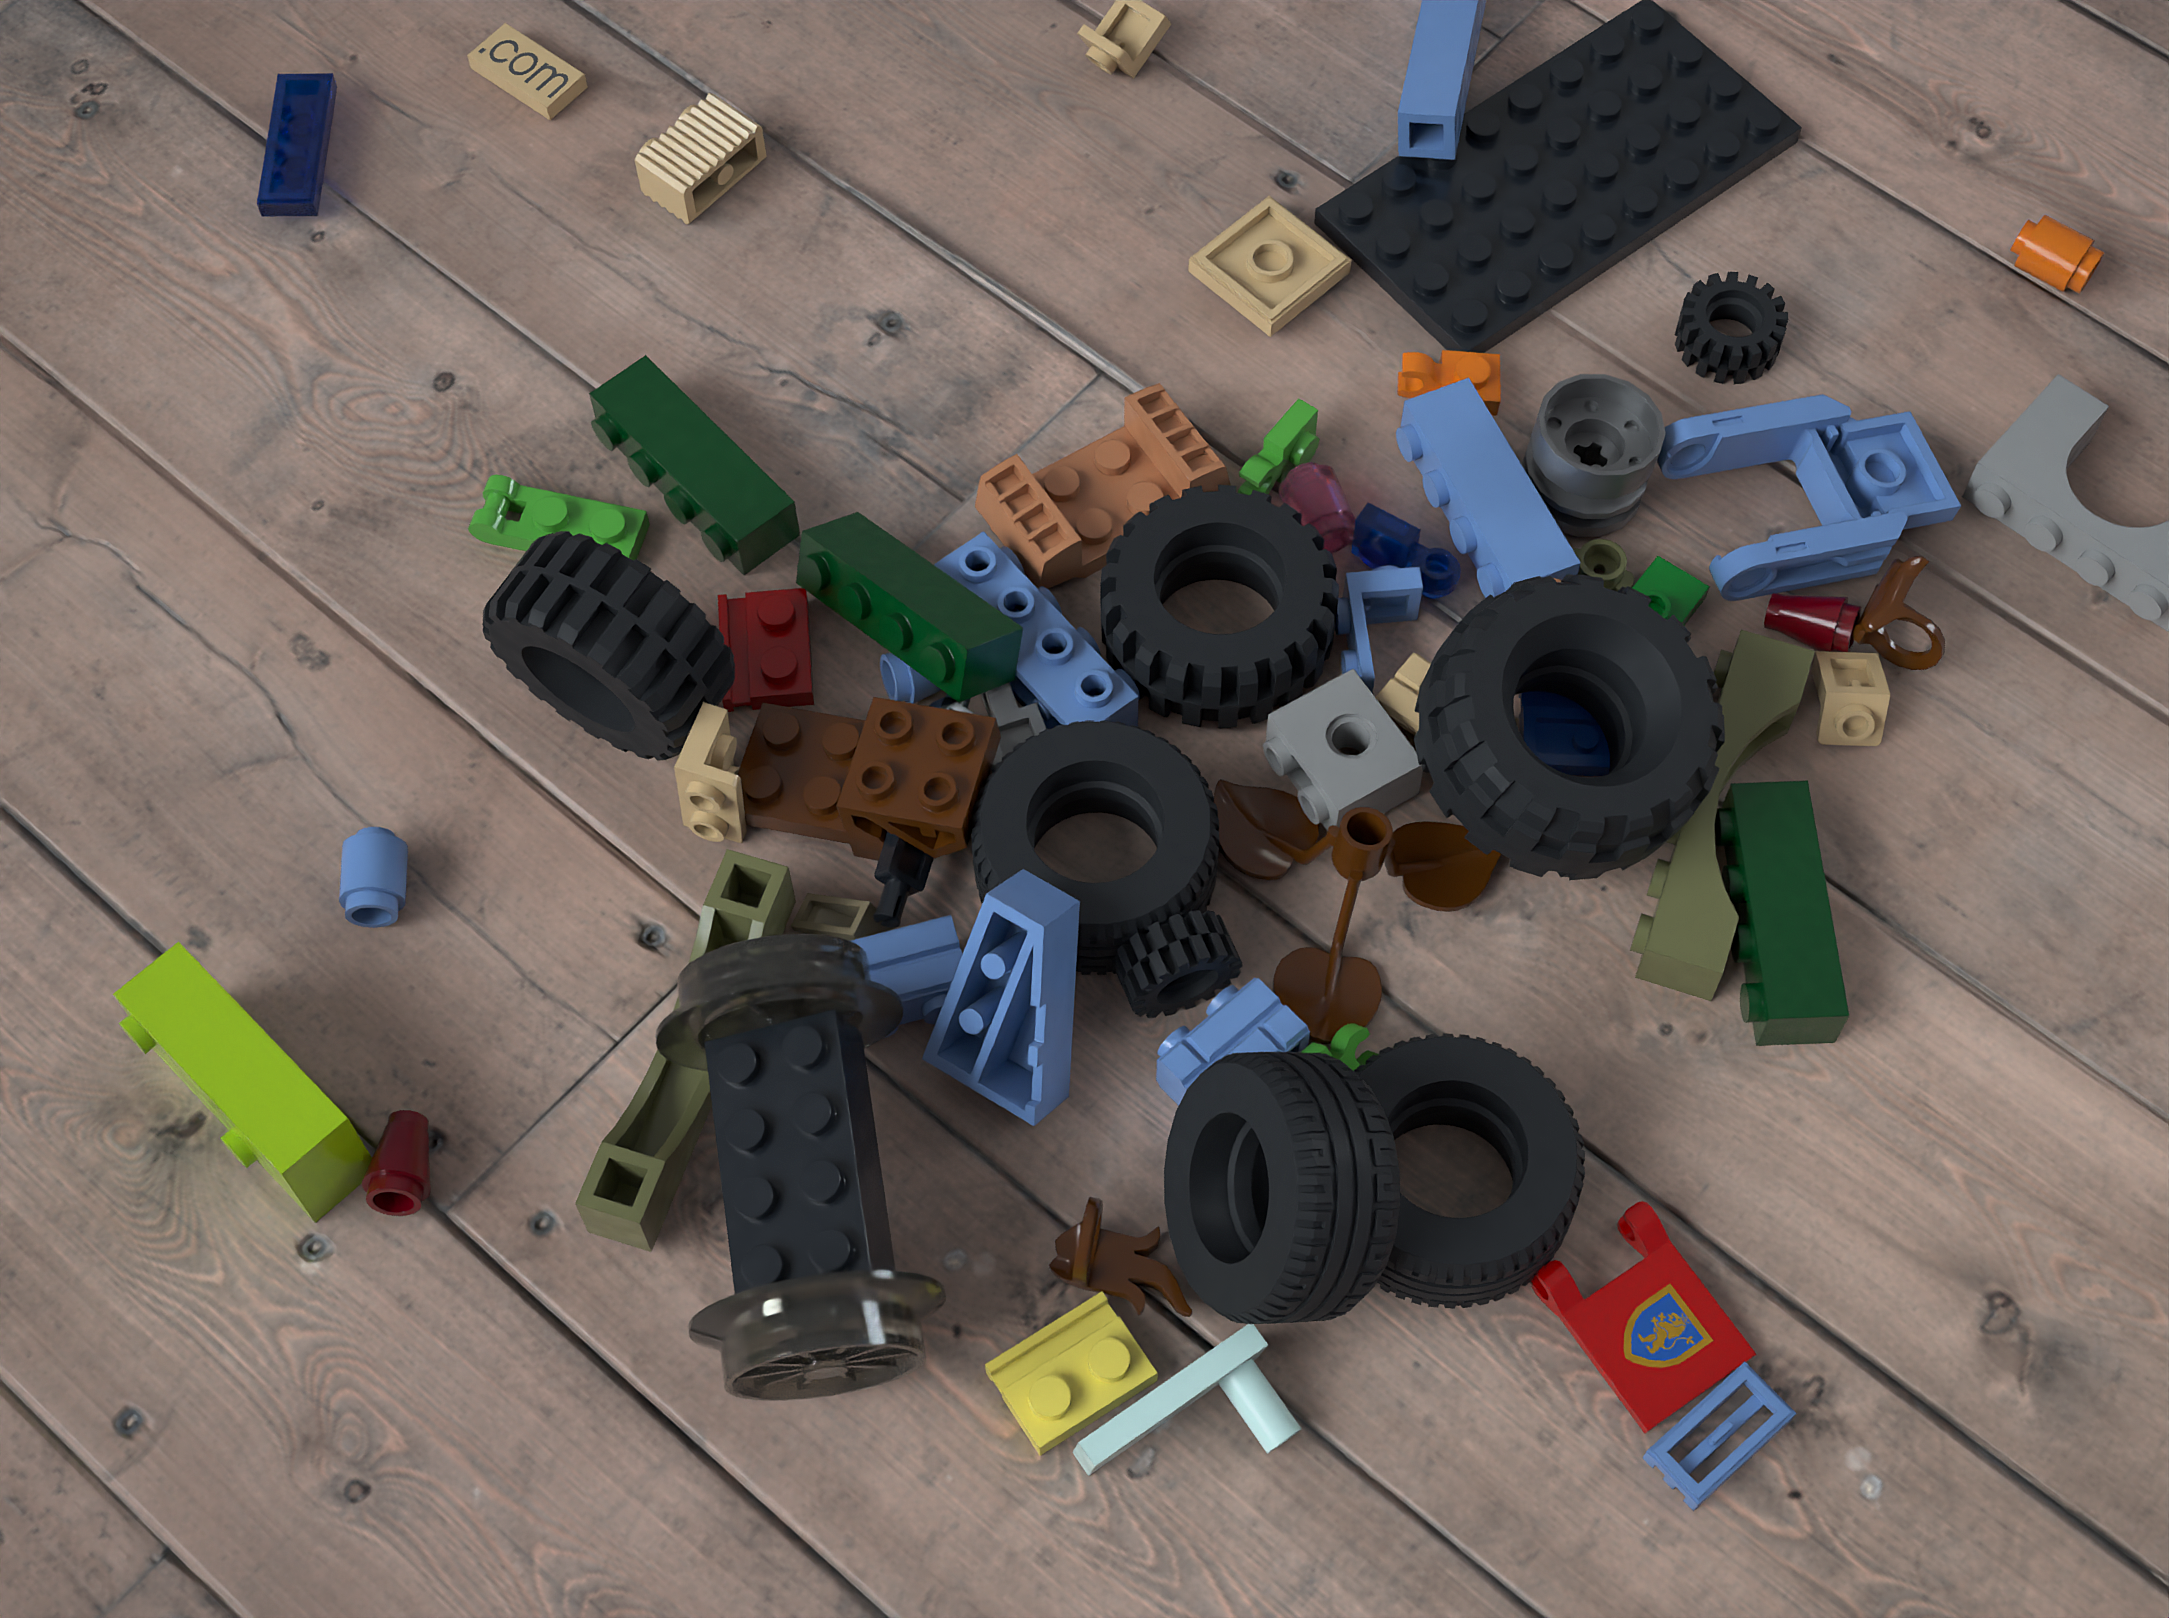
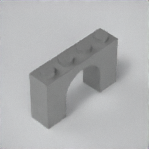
M2058 374L1978 461L1962 497L1974 504L1984 515L1997 519L2026 538L2036 549L2047 552L2076 571L2086 582L2099 586L2128 605L2135 614L2143 619L2152 621L2168 632L2169 520L2150 527L2121 526L2096 516L2076 498L2069 485L2066 469L2090 444L2109 406Z

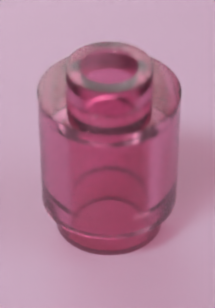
M1314 462L1304 463L1293 468L1279 488V496L1282 503L1290 505L1302 514V526L1310 523L1316 527L1325 539L1324 549L1330 553H1335L1345 548L1355 537L1353 529L1355 516L1334 469L1331 466L1318 465Z

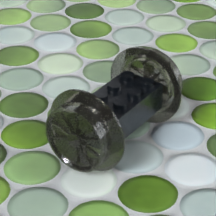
M784 934L759 937L729 944L696 958L680 972L677 979L680 1007L665 1017L659 1024L655 1039L658 1051L666 1059L684 1067L708 1071L735 1294L721 1299L695 1314L688 1324L690 1339L699 1346L720 1352L725 1390L727 1393L743 1399L787 1401L834 1396L882 1385L914 1372L926 1361L921 1321L933 1315L944 1305L946 1291L944 1285L932 1277L896 1271L864 1052L865 1048L888 1036L900 1024L904 1011L901 998L892 989L871 981L868 956L862 947L849 940L834 936Z

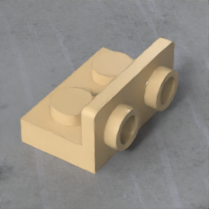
M703 702L674 766L683 825L689 827L697 836L709 841L721 842L725 838L742 843L747 829L741 778L737 775L739 767L734 766L733 759L737 738L730 734L728 710Z

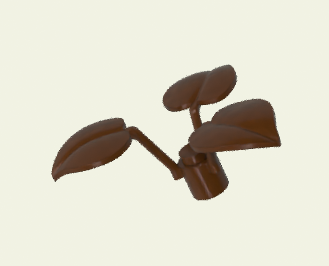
M1222 779L1217 782L1214 791V803L1217 806L1219 818V849L1235 869L1253 878L1268 881L1277 880L1288 873L1293 860L1299 864L1308 865L1329 848L1333 847L1331 853L1333 865L1338 873L1348 880L1330 954L1314 947L1296 949L1281 959L1276 967L1273 978V993L1279 997L1283 1005H1287L1307 1025L1310 1031L1309 1039L1321 1044H1331L1336 1032L1347 1024L1354 1023L1366 1028L1376 1015L1381 1002L1382 984L1376 967L1370 961L1363 958L1342 957L1361 881L1376 876L1384 863L1388 875L1392 877L1402 876L1403 890L1413 902L1435 911H1458L1470 906L1481 896L1502 855L1495 850H1492L1488 855L1483 853L1465 839L1469 831L1462 825L1421 821L1405 824L1393 832L1390 820L1382 812L1370 807L1351 809L1343 816L1339 827L1335 825L1330 826L1326 836L1317 842L1319 824H1314L1309 820L1300 805L1298 797L1290 793L1267 787L1242 786Z

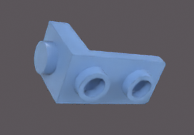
M1381 566L1371 571L1350 572L1345 575L1343 597L1338 598L1335 623L1336 635L1346 634L1348 650L1341 652V671L1344 674L1354 669L1372 694L1375 674L1367 624L1415 621L1418 619L1423 590L1420 567L1398 568L1396 566Z

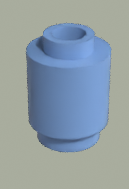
M381 827L363 828L356 835L348 837L342 844L339 903L345 909V918L352 924L370 928L389 926L397 921L398 911L405 906L408 845L405 841L396 837L391 830Z

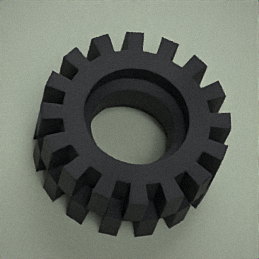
M1728 272L1726 281L1723 282L1718 273L1709 275L1706 285L1701 280L1696 282L1691 293L1687 292L1684 298L1675 331V336H1677L1675 346L1677 352L1684 351L1682 361L1688 367L1697 362L1695 374L1704 378L1710 370L1716 373L1714 382L1724 384L1726 375H1733L1734 384H1742L1745 382L1747 373H1749L1753 380H1756L1762 376L1764 368L1770 370L1775 363L1776 357H1778L1789 320L1788 312H1783L1786 303L1782 296L1772 299L1774 287L1766 283L1761 289L1757 288L1758 277L1750 274L1746 283L1738 281V272ZM1718 319L1735 320L1745 325L1753 334L1745 337L1728 336L1717 331L1709 322Z
M1200 910L1190 911L1183 919L1180 914L1169 917V923L1160 926L1159 922H1155L1147 926L1149 932L1146 934L1137 932L1130 937L1131 944L1121 945L1117 950L1118 955L1114 956L1112 961L1132 1011L1140 1017L1146 1014L1147 1018H1156L1162 1011L1165 1016L1173 1015L1180 1007L1184 1006L1185 1010L1196 1007L1195 1001L1202 998L1206 1001L1216 996L1214 992L1216 989H1225L1232 984L1230 979L1238 978L1241 973L1240 968L1243 967L1222 917L1209 910L1204 914H1201Z

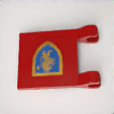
M1640 1201L1625 1211L1617 1222V1229L1623 1238L1644 1257L1643 1260L1586 1299H1583L1570 1272L1558 1260L1550 1261L1537 1272V1276L1533 1277L1531 1287L1538 1298L1560 1318L1633 1419L1646 1434L1731 1374L1741 1364L1748 1362L1756 1353L1670 1241L1653 1208L1647 1202Z

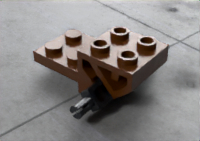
M947 693L945 697L932 702L929 706L873 697L866 720L762 703L737 773L741 778L746 825L850 844L855 857L877 860L878 864L874 877L877 881L884 884V888L873 919L877 923L882 921L881 925L886 927H899L908 896L924 890L934 858L936 859L967 848L972 833L974 806L978 800L980 788L984 786L985 779L990 775L1001 739L997 719L995 717L977 715L970 711L968 707L971 698L959 703Z

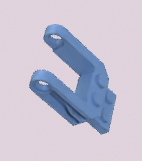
M1822 394L1684 418L1666 426V434L1657 459L1661 472L1666 478L1682 479L1782 460H1792L1796 465V475L1822 526L1770 535L1766 542L1740 547L1722 558L1720 555H1716L1710 563L1709 571L1721 596L1728 601H1739L1874 575L1879 571L1884 559L1887 558L1892 546L1897 542L1902 530L1952 521L1961 508V504L1910 411L1855 420L1850 417L1852 412L1850 407Z

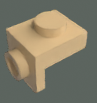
M1116 0L1095 31L1083 24L1077 34L1089 48L1085 56L1093 64L1111 75L1118 68L1134 79L1171 26V23L1164 14L1141 0Z

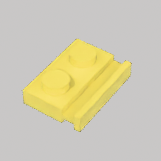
M1103 1291L985 1364L986 1374L1002 1394L1004 1402L1040 1456L1157 1382L1158 1372L1120 1316L1117 1317L1112 1310Z

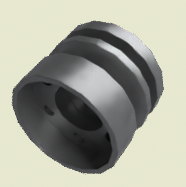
M1606 374L1576 375L1558 382L1544 396L1522 466L1563 533L1576 537H1601L1622 529L1636 515L1666 434L1662 413L1648 394L1629 381Z

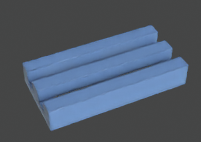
M1744 1362L1651 1446L1644 1454L1643 1459L1652 1469L1656 1466L1665 1475L1663 1480L1672 1490L1677 1487L1685 1496L1683 1501L1694 1511L1792 1421L1797 1413ZM1745 1385L1753 1395L1684 1459L1677 1463L1669 1453ZM1766 1406L1773 1415L1698 1484L1690 1474L1762 1407Z

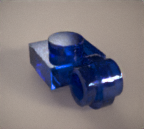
M1369 502L1365 505L1355 519L1352 554L1360 557L1372 569L1381 566H1396L1398 568L1420 567L1423 585L1422 595L1428 598L1444 597L1453 592L1459 583L1461 574L1460 564L1449 551L1443 548L1429 549L1419 543L1421 529Z

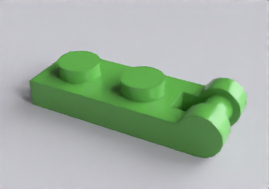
M496 474L488 478L483 490L485 504L482 509H477L474 512L468 530L471 535L482 542L527 551L531 544L539 537L551 533L569 531L572 536L580 533L592 537L596 543L601 545L607 543L620 549L623 555L634 561L639 555L650 522L647 511L522 486L510 477ZM508 511L521 513L519 522L506 519Z

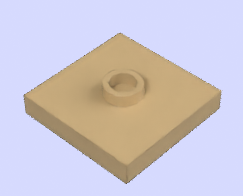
M1268 196L1190 257L1188 271L1271 337L1347 276L1351 270L1352 260L1276 200Z

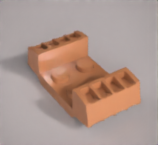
M1158 383L1124 398L1123 427L1032 474L1018 454L994 466L980 477L975 508L983 516L1003 545L1011 549L1022 564L1025 575L1036 588L1044 586L1049 589L1074 577L1086 578L1106 566V553L1113 539L1119 535L1123 536V525L1136 513L1142 512L1146 516L1149 515L1150 503L1166 495H1169L1172 500L1181 498L1182 490L1202 486L1203 492L1218 491V485L1231 486L1226 466L1165 391L1163 386Z

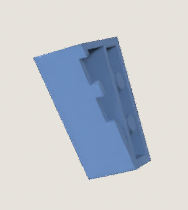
M1022 869L986 893L922 1059L1035 1126L1069 1097L1080 901Z

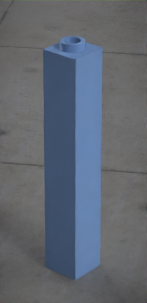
M1422 0L1398 109L1399 156L1455 160L1487 0Z

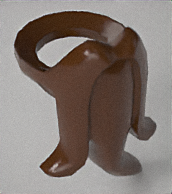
M1922 556L1910 557L1905 562L1899 558L1891 562L1880 583L1875 586L1852 632L1853 639L1859 645L1870 644L1884 659L1899 667L1910 670H1926L1934 667L1945 653V638L1940 628L1931 619L1903 603L1915 578L1930 562ZM1896 619L1913 623L1921 627L1929 635L1932 647L1924 652L1905 650L1889 637L1884 626Z
M1089 1197L1083 1221L1062 1233L1055 1240L1057 1256L1049 1264L1050 1271L1066 1284L1096 1293L1103 1291L1106 1295L1128 1300L1133 1304L1138 1316L1142 1315L1145 1309L1146 1297L1138 1286L1153 1288L1163 1294L1177 1313L1184 1317H1190L1192 1309L1187 1304L1174 1275L1166 1265L1147 1258L1148 1255L1157 1249L1160 1241V1227H1156L1143 1237H1133L1101 1229L1103 1201L1099 1198Z

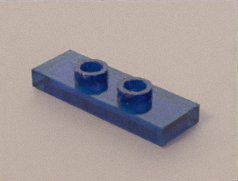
M333 73L278 74L257 198V206L262 217L318 216L337 93V84Z

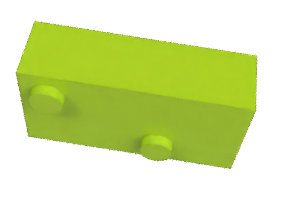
M179 941L113 993L128 1015L118 1024L145 1054L153 1049L229 1130L220 1139L244 1167L248 1168L257 1160L315 1223L362 1184L372 1157L349 1119Z

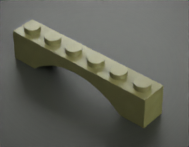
M1745 630L1740 631L1733 653L1721 649L1713 672L1717 680L1716 684L1718 688H1721L1718 703L1722 705L1725 727V743L1717 751L1718 757L1715 765L1720 769L1709 794L1696 809L1693 816L1667 841V843L1674 845L1670 862L1659 858L1656 862L1647 891V896L1658 899L1653 917L1641 913L1630 947V951L1642 954L1635 978L1708 1001L1712 1000L1723 975L1739 919L1725 890L1716 858L1714 823L1718 799L1721 792L1742 765L1763 747L1788 733L1802 698L1815 651Z
M726 850L703 904L687 971L661 1043L632 1101L613 1129L602 1140L575 1202L589 1233L652 1252L712 1107L705 1042L742 1033L796 903L788 866L733 850Z

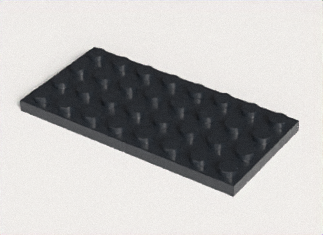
M1641 0L1464 113L1455 160L1397 156L1315 209L1314 224L1446 350L1485 353L1798 142L1802 127L1653 0Z

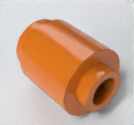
M2044 215L2038 224L2028 220L2010 251L2019 255L2014 265L2016 268L2062 292L2069 288L2079 294L2090 280L2105 253L2093 247L2095 240L2047 215Z

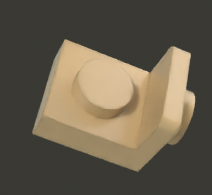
M1815 651L1812 675L1821 705L1816 731L1818 742L1823 745L1878 746L1882 741L1890 700V691L1879 654Z

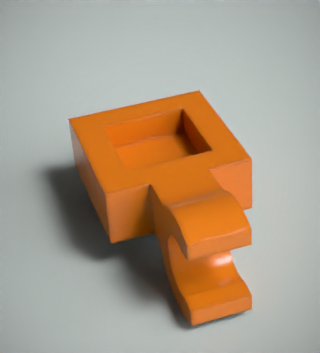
M1442 350L1438 364L1430 356L1423 353H1403L1402 372H1398L1397 395L1414 398L1469 378L1491 415L1497 416L1501 403L1500 354Z

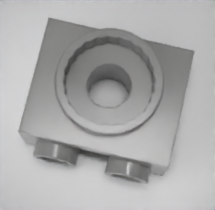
M1354 669L1268 714L1266 742L1263 743V750L1268 763L1277 775L1288 776L1298 790V800L1306 816L1314 824L1322 823L1327 831L1332 825L1339 827L1343 816L1351 809L1370 807L1385 813L1419 794L1423 770L1422 765L1418 763L1417 752ZM1343 747L1353 748L1361 754L1345 755L1337 749Z

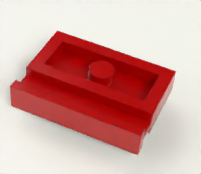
M803 588L745 592V598L728 599L727 594L718 595L719 630L724 636V644L732 650L735 663L734 684L722 699L724 709H727L728 712H734V707L752 705V710H759L762 703L785 707L814 705L807 591Z

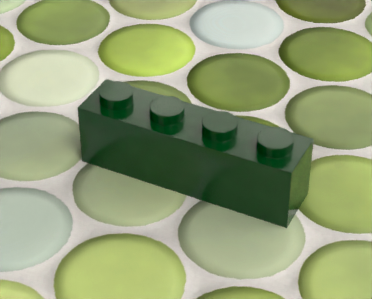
M646 355L589 393L595 419L591 421V426L598 439L610 451L618 448L627 457L630 469L644 486L650 487L654 484L664 494V500L676 519L682 524L691 522L701 532L704 544L717 560L724 562L728 559L743 575H746L800 536L795 501Z
M855 512L802 531L796 584L957 702H963L1015 680L1023 627L861 513Z
M1808 780L1731 783L1722 807L1717 808L1714 828L1715 845L1717 847L1724 846L1727 865H1724L1722 869V880L1725 890L1739 916L1731 944V952L1734 962L1743 963L1746 983H1743L1740 989V1009L1743 1021L1745 1023H1753L1756 1046L1835 1043L1849 1018V1010Z

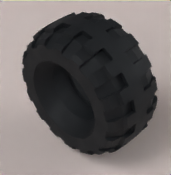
M1567 574L1561 582H1556L1551 576L1544 578L1537 576L1514 582L1505 592L1495 597L1490 594L1471 609L1437 651L1420 685L1414 710L1419 713V729L1414 737L1418 763L1422 765L1423 772L1431 774L1434 784L1429 792L1445 817L1448 818L1454 815L1469 831L1465 839L1483 853L1488 855L1492 850H1495L1510 858V867L1542 877L1548 871H1555L1560 877H1569V880L1598 878L1606 871L1617 868L1625 870L1654 853L1689 821L1696 809L1709 794L1720 769L1715 765L1718 757L1717 751L1725 743L1722 705L1718 702H1713L1712 697L1718 689L1717 680L1707 657L1701 656L1697 658L1687 644L1691 639V633L1674 615L1666 620L1648 606L1651 601L1650 597L1629 586L1626 588L1622 586L1618 592L1604 588V581L1601 577ZM1530 691H1546L1567 697L1582 706L1596 720L1605 735L1610 754L1609 774L1600 777L1572 776L1560 772L1540 760L1527 746L1518 730L1514 716V696Z

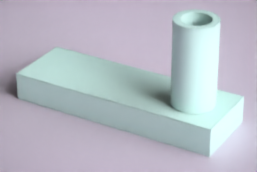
M1247 1324L1079 1441L1072 1453L1089 1476L1218 1385L1225 1392L1267 1454L1286 1442L1302 1428L1254 1362L1268 1344L1254 1324Z

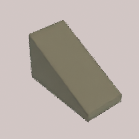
M807 893L791 924V928L794 931L831 945L893 929L881 925L882 921L877 923L873 919L877 909L870 901Z

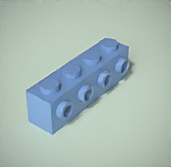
M1466 378L1405 400L1401 426L1396 430V439L1400 452L1407 462L1414 461L1423 476V487L1429 502L1435 508L1441 507L1447 517L1455 547L1463 555L1468 553L1475 565L1478 583L1485 598L1490 594L1495 597L1505 592L1514 582L1537 576L1541 578L1551 576L1562 580L1567 574L1578 575L1581 562L1471 380Z
M983 531L934 564L1023 627L1015 680L1009 683L1014 697L1023 707L1037 703L1046 729L1085 720L1121 722L1127 726L1133 725L1138 727V700L1140 699V694L1134 681L1124 670L1118 668L1114 671L1101 657L1096 641L1087 630L1082 627L1075 629L1062 615L1058 601L1044 586L1036 588L1024 575L1022 564L1011 549L1006 546L999 548Z

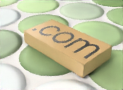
M504 23L467 55L472 70L548 120L554 118L588 88L584 73L507 23Z

